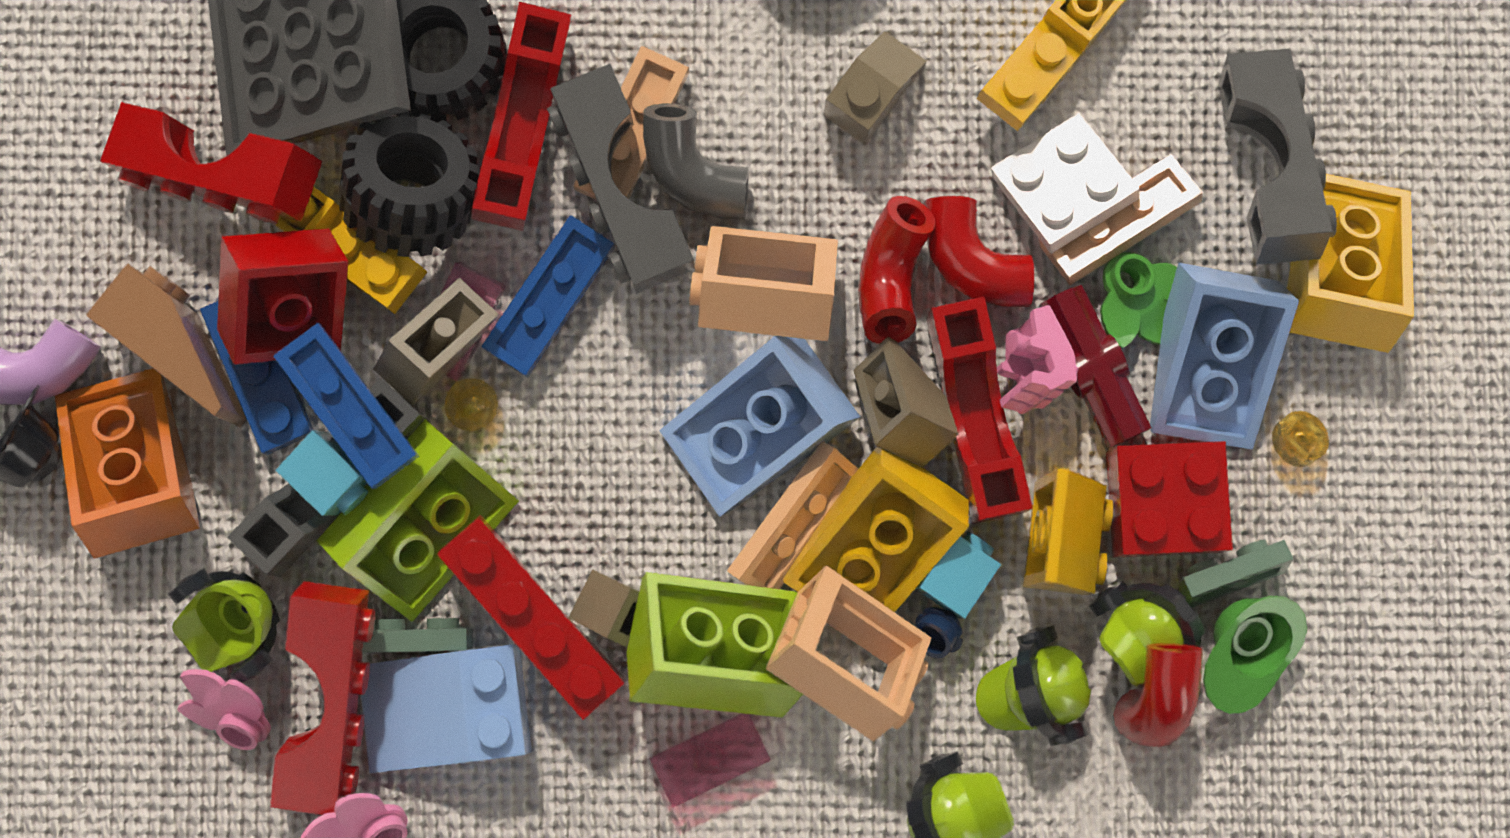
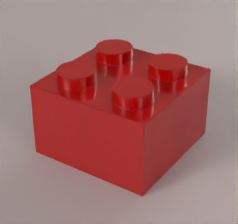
M329 228L221 236L217 331L234 365L275 361L276 359L273 356L317 323L323 326L341 350L348 260Z
M1226 441L1116 446L1106 452L1109 500H1113L1111 523L1112 558L1216 554L1233 550Z

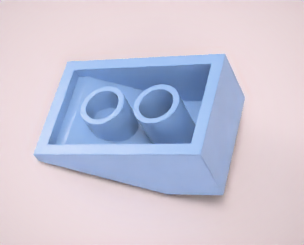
M1178 263L1164 311L1150 420L1152 427L1150 430L1152 433L1204 442L1226 441L1227 446L1253 450L1299 300L1280 281Z
M774 336L659 431L716 513L721 517L812 455L819 444L823 441L825 443L831 441L859 419L860 415L805 339Z
M516 644L370 664L367 690L364 695H361L362 709L365 717L364 727L369 773L526 755L532 752L520 648Z

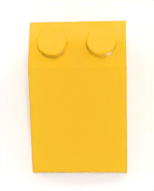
M1326 174V184L1323 193L1326 205H1332L1335 209L1337 219L1336 234L1334 237H1330L1321 259L1291 261L1287 289L1299 300L1289 333L1389 353L1414 318L1411 191Z
M876 447L851 477L785 574L783 582L798 592L825 566H828L884 606L896 612L969 527V500L925 468Z
M1056 468L1035 481L1023 581L1024 588L1091 595L1095 594L1096 585L1104 584L1107 572V553L1100 552L1102 531L1109 532L1113 517V500L1105 499L1106 485L1064 468Z

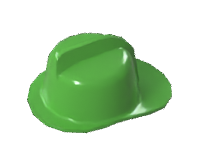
M1266 596L1261 599L1244 598L1233 602L1221 612L1216 620L1213 631L1215 646L1205 663L1203 677L1206 696L1215 708L1228 714L1244 713L1256 707L1269 694L1286 667L1293 661L1304 645L1307 622L1306 615L1298 603L1285 596Z

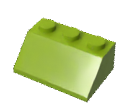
M426 419L407 439L420 457L375 490L367 483L364 488L368 491V494L364 500L349 514L344 515L341 513L317 539V542L341 569L411 622L414 621L454 575L437 555L438 551L480 514L495 529L519 502L516 497Z
M645 572L641 580L626 652L630 701L783 718L803 694L766 670V667L797 592Z

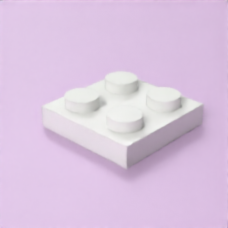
M1080 114L1075 115L991 168L994 181L1051 254L1140 199V188Z

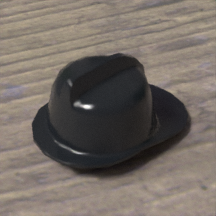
M40 385L35 387L17 418L0 436V481L14 487H22L30 481H41L56 469L61 460L60 450L57 446L59 441L57 430L32 405L41 387Z

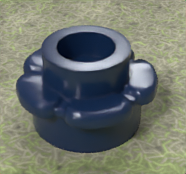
M928 607L923 610V614H919L916 617L915 627L931 637L926 655L933 658H944L950 652L958 651L963 645V639L960 637L963 634V628L959 619L949 610Z

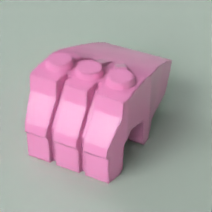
M1048 305L1033 309L1029 313L1030 318L1023 325L1005 334V361L997 367V373L1000 376L1016 380L1017 385L1000 399L1002 408L1014 410L1020 414H1025L1034 408L1044 409L1053 401V398H1057L1064 392V389H1068L1077 381L1078 368L1073 349L1053 310Z

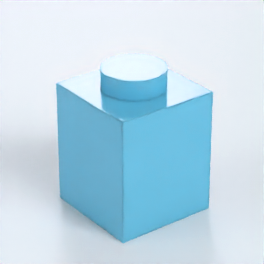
M312 430L275 470L322 516L338 515L340 512L347 515L368 494V491L364 488L367 484L366 480L328 431Z
M967 532L964 538L961 536L915 590L943 609L952 612L958 619H965L1001 566L999 562L990 557L995 549L981 538Z

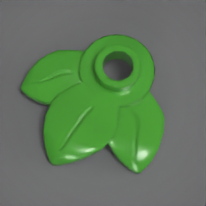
M1132 252L1121 253L1106 264L1102 279L1108 294L1100 309L1101 322L1106 334H1111L1120 348L1129 345L1136 335L1152 344L1160 345L1164 311L1177 270L1175 265L1170 263L1151 264L1144 256ZM1121 272L1127 273L1132 277L1134 282L1133 288H1129L1123 283L1120 276Z

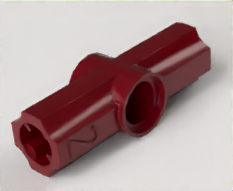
M1082 284L1064 290L1040 303L1039 308L1047 305L1051 307L1073 349L1078 372L1077 381L1070 387L1079 399H1084L1107 448H1112L1150 430L1152 427L1128 380L1130 371L1126 358L1115 338L1111 334L1106 335Z

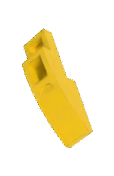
M1055 0L1043 19L983 87L976 99L1015 130L1019 131L1040 104L1046 101L1127 0Z
M313 187L302 222L279 217L278 223L273 224L282 232L329 228L348 260L347 281L368 294L393 314H396L428 273L410 257L397 256L398 250L388 248L387 252L384 253L375 249V242L372 240L366 243L362 242L356 237L357 228H348L343 220L344 212L340 211L339 205L315 187Z

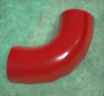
M895 196L888 201L868 238L860 266L858 294L865 336L876 344H880L887 337L900 343L908 339L915 332L917 326L911 295L912 278L917 258L935 228V218L924 204L908 196Z
M939 196L925 200L924 205L932 212L935 218V228L927 239L930 258L946 282L970 299L985 297L986 303L997 306L1031 307L1034 294V262L1032 255L1001 254L987 248L978 236L976 199L965 196Z
M1153 643L1146 645L1143 689L1129 690L1120 697L1115 705L1114 723L1121 735L1137 745L1163 747L1171 745L1187 730L1199 701L1203 662L1202 648L1175 643Z

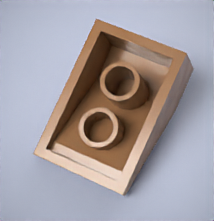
M127 263L86 313V316L211 414L241 427L247 418L199 315L185 304L191 295L153 267L149 266L142 273Z

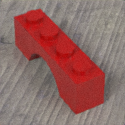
M519 1L495 116L472 205V220L519 231L524 230L549 119L547 108L551 107L553 102V94L550 88L557 84L572 14Z
M124 102L120 104L100 162L119 171L117 180L128 186L149 191L151 183L160 186V192L186 202H191L193 194L202 196L204 204L228 213H234L236 205L247 208L245 212L247 215L271 224H277L279 217L302 222L323 162L294 143L249 133L243 142L226 157L215 162L200 164L195 152L193 129L164 112Z
M985 297L932 307L926 317L942 391L947 397L959 434L953 440L966 497L969 500L972 524L1026 513L1033 509L1022 458L1012 439L1004 408L1000 404L1001 393L997 374L996 345Z
M481 514L438 551L437 555L582 720L625 684L619 671L590 638L552 600L525 568L516 554Z
M304 581L290 596L285 650L304 661L317 676L324 695V713L322 721L318 726L305 733L288 737L276 753L270 808L324 815L326 813H335V804L341 798L356 794L359 766L351 765L353 747L360 746L365 722L364 714H357L358 695L365 694L370 675V663L362 661L363 642L369 643L371 641L375 626V610L367 609L369 590Z

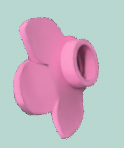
M190 669L182 672L180 679L193 699L184 701L178 706L177 710L203 728L216 730L217 735L225 743L238 749L252 750L256 748L258 742L266 740L270 733L271 725L265 718L263 703L251 688L237 680L225 682L219 675L207 670Z
M356 793L338 800L335 804V813H326L312 821L301 835V838H406L408 834L406 829L408 818L403 808L398 805L383 804V801L377 795Z

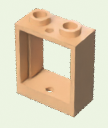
M711 226L708 246H697L695 272H693L689 305L699 306L698 327L828 341L834 298L838 240Z
M825 566L798 591L766 670L874 742L891 727L896 730L901 728L910 717L915 705L914 701L911 700L914 687L921 681L928 668V662L924 658L931 637L834 570ZM826 623L887 664L878 692L815 650Z

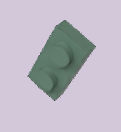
M1265 539L1252 542L1237 550L1236 558L1218 564L1216 558L1196 563L1186 570L1188 576L1183 577L1177 591L1186 597V602L1193 608L1285 574L1293 561L1285 540L1269 546Z
M428 618L427 629L405 630V619H375L372 639L369 643L363 642L362 653L472 650L473 629H459V618Z

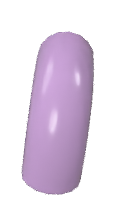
M54 318L40 341L32 349L13 353L0 347V404L24 405L37 385L41 387L32 404L39 403L66 391L87 370L101 349V346L71 326Z

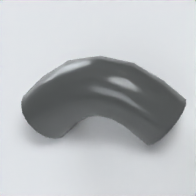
M674 103L654 104L646 107L643 110V140L648 167L663 191L690 211L717 218L745 220L749 167L721 165L713 163L702 156L696 143L697 113L693 108Z

